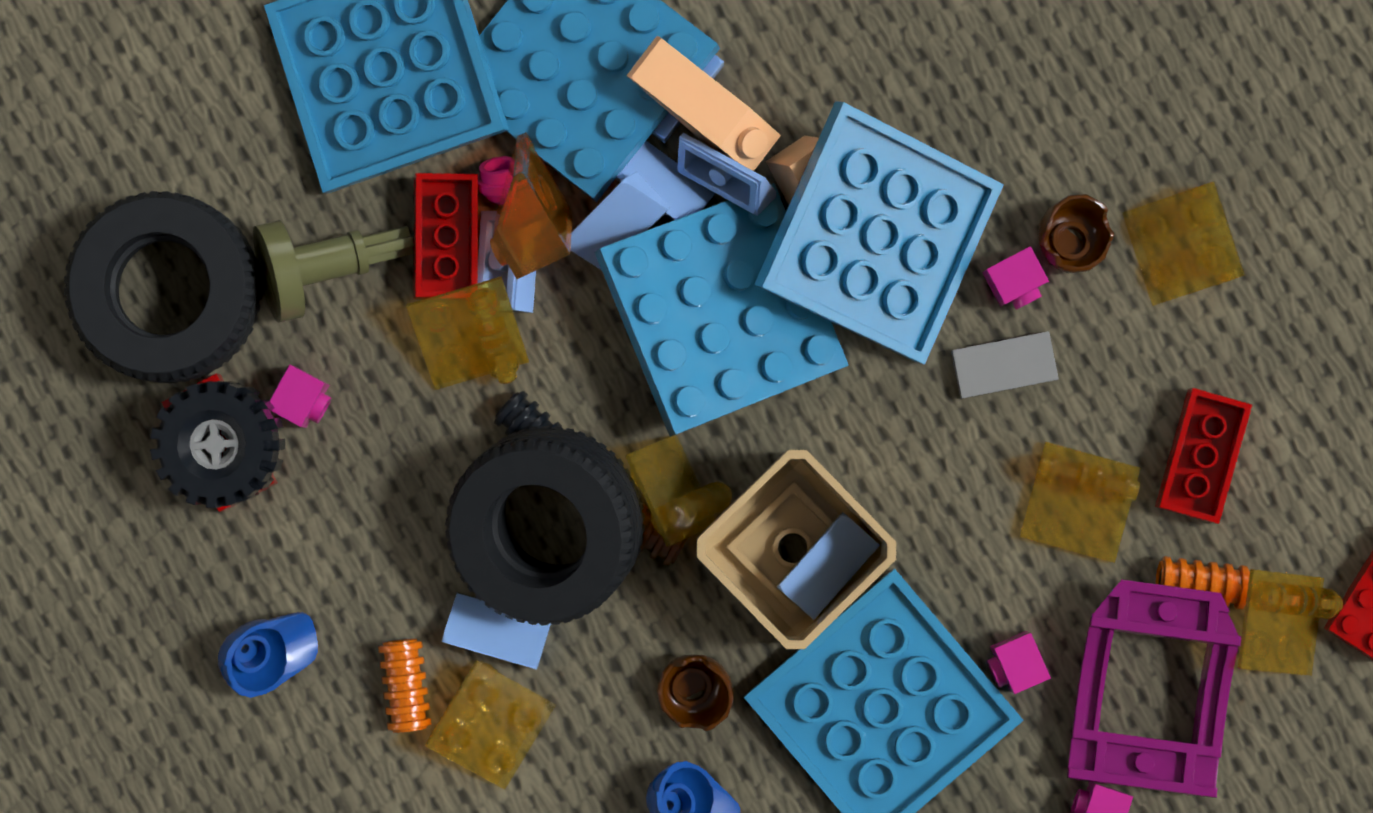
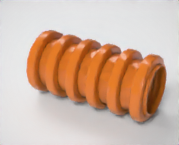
M1164 556L1159 561L1155 584H1159L1160 571L1162 569L1160 585L1218 592L1222 594L1227 607L1232 603L1235 609H1244L1249 601L1251 572L1248 566L1241 565L1236 570L1232 564L1226 563L1223 568H1219L1217 562H1209L1207 566H1203L1201 560H1194L1192 564H1187L1185 558H1179L1177 562H1172L1171 557Z
M403 639L382 643L383 645L378 646V652L384 653V660L380 661V668L386 670V676H383L381 679L382 683L387 684L388 691L383 693L384 699L389 700L390 705L385 708V714L391 715V722L387 723V729L393 731V733L426 729L432 723L431 718L426 717L425 711L430 709V705L428 702H424L423 696L428 694V688L422 687V680L426 679V672L420 670V664L425 663L424 657L419 656L418 649L423 648L422 641Z

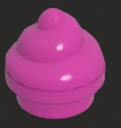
M501 156L488 159L479 166L478 191L486 196L490 202L496 203L500 209H508L522 193L526 183L525 171L519 167L518 160L513 157Z

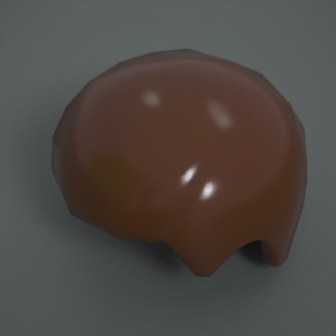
M1087 194L1070 195L1047 209L1039 223L1038 241L1042 253L1050 265L1065 273L1090 271L1105 260L1114 237V232L1110 228L1107 219L1108 208L1104 203ZM1068 229L1076 230L1081 235L1083 242Z
M683 655L671 661L662 670L656 690L661 710L680 728H699L704 731L713 730L728 717L734 700L731 677L722 664L705 655ZM705 689L699 697L687 699V697Z

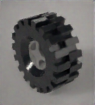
M211 381L188 386L186 391L178 392L168 399L171 405L160 409L156 418L162 421L159 427L152 428L150 437L151 439H157V448L150 449L152 460L159 459L162 466L156 472L160 480L168 479L172 483L168 490L175 496H186L185 502L192 505L204 504L206 508H218L250 500L259 495V490L268 488L274 480L271 477L272 473L280 470L283 460L279 459L278 455L279 450L285 449V438L279 439L278 429L284 427L280 417L274 418L270 411L275 407L269 400H261L258 397L259 391L252 387H242L239 382Z

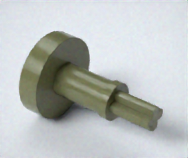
M280 220L253 227V245L261 274L260 280L262 281L263 291L271 313L278 323L304 317L305 297L303 286L355 273L357 275L366 274L369 272V265L413 254V239L409 234L407 226L362 236L359 230L347 232V235L298 247H293L289 234Z

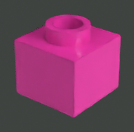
M1031 246L982 272L1000 307L1012 302L1016 310L1042 297L1038 287L1049 282Z
M289 364L270 399L271 404L275 407L271 411L303 428H307L310 421L318 424L332 399L325 394L330 385Z
M1024 631L990 646L994 657L987 660V664L999 688L1007 684L1009 691L1017 694L1051 679L1031 632Z
M1089 782L1087 790L1080 788L1077 790L1070 813H1128L1133 796L1095 782Z

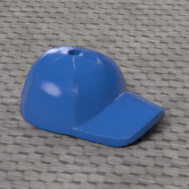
M297 612L269 620H252L238 627L226 637L218 653L219 669L226 683L237 694L252 698L269 693L299 673L315 660L318 653V641L313 621L306 613Z
M688 761L676 762L667 766L654 777L647 789L646 804L650 813H741L739 804L707 771Z

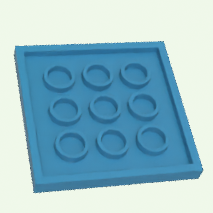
M277 0L264 5L323 193H332L509 131L468 0Z
M507 0L479 35L509 131L506 132L595 202L600 199L616 179V176L625 168L669 113L626 76L655 37L658 36L665 40L701 70L707 66L720 47L718 43L661 0Z
M835 101L754 285L914 362L925 365L1004 184L845 102Z
M774 183L771 185L777 192L776 198L758 216L728 200L604 246L594 252L669 437L849 366L831 321L754 285L786 214Z
M894 568L847 607L807 648L798 649L743 696L841 813H916L1024 721Z

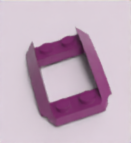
M1122 579L1117 583L1090 617L1077 690L1067 778L1084 782H1098L1179 793L1187 796L1217 798L1218 765L1222 754L1229 693L1238 647L1241 646V636L1238 635L1228 614L1230 611L1221 593ZM1114 631L1207 643L1198 688L1191 744L1099 731L1105 679Z

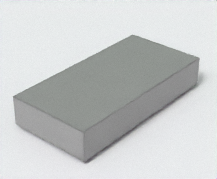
M1049 331L951 351L960 399L1059 380Z

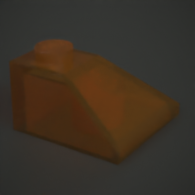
M526 132L517 136L495 217L493 238L490 239V245L497 261L502 266L508 264L516 279H519L570 255L573 214L543 160L538 156Z

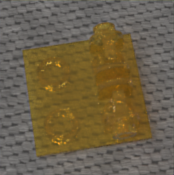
M1214 181L1122 213L1153 306L1245 276Z
M502 276L406 305L435 390L488 374L497 378L499 383L507 384L517 378L516 372L519 369V365L529 362Z
M677 435L665 438L625 455L630 466L632 480L641 490L651 511L652 523L656 531L662 535L667 547L706 529L715 520L713 514L726 509L731 503V489L723 482L714 481L703 487L700 486Z
M1045 442L1019 537L1115 563L1131 502L1136 500L1139 492L1140 482L1137 480L1141 468Z
M1250 569L1237 668L1312 676L1319 618L1330 619L1338 614L1343 608L1342 598L1334 590L1323 588L1324 578Z
M476 660L424 746L506 789L556 704L499 673L490 664L482 660L481 662Z

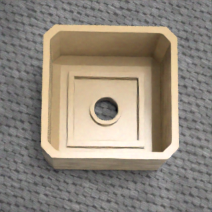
M787 450L697 537L696 556L786 649H805L896 561V541L807 450ZM844 512L880 546L813 620L777 588V585L798 563L787 562L782 559L778 552V545L782 537L790 533H796L804 538L808 551L837 517Z

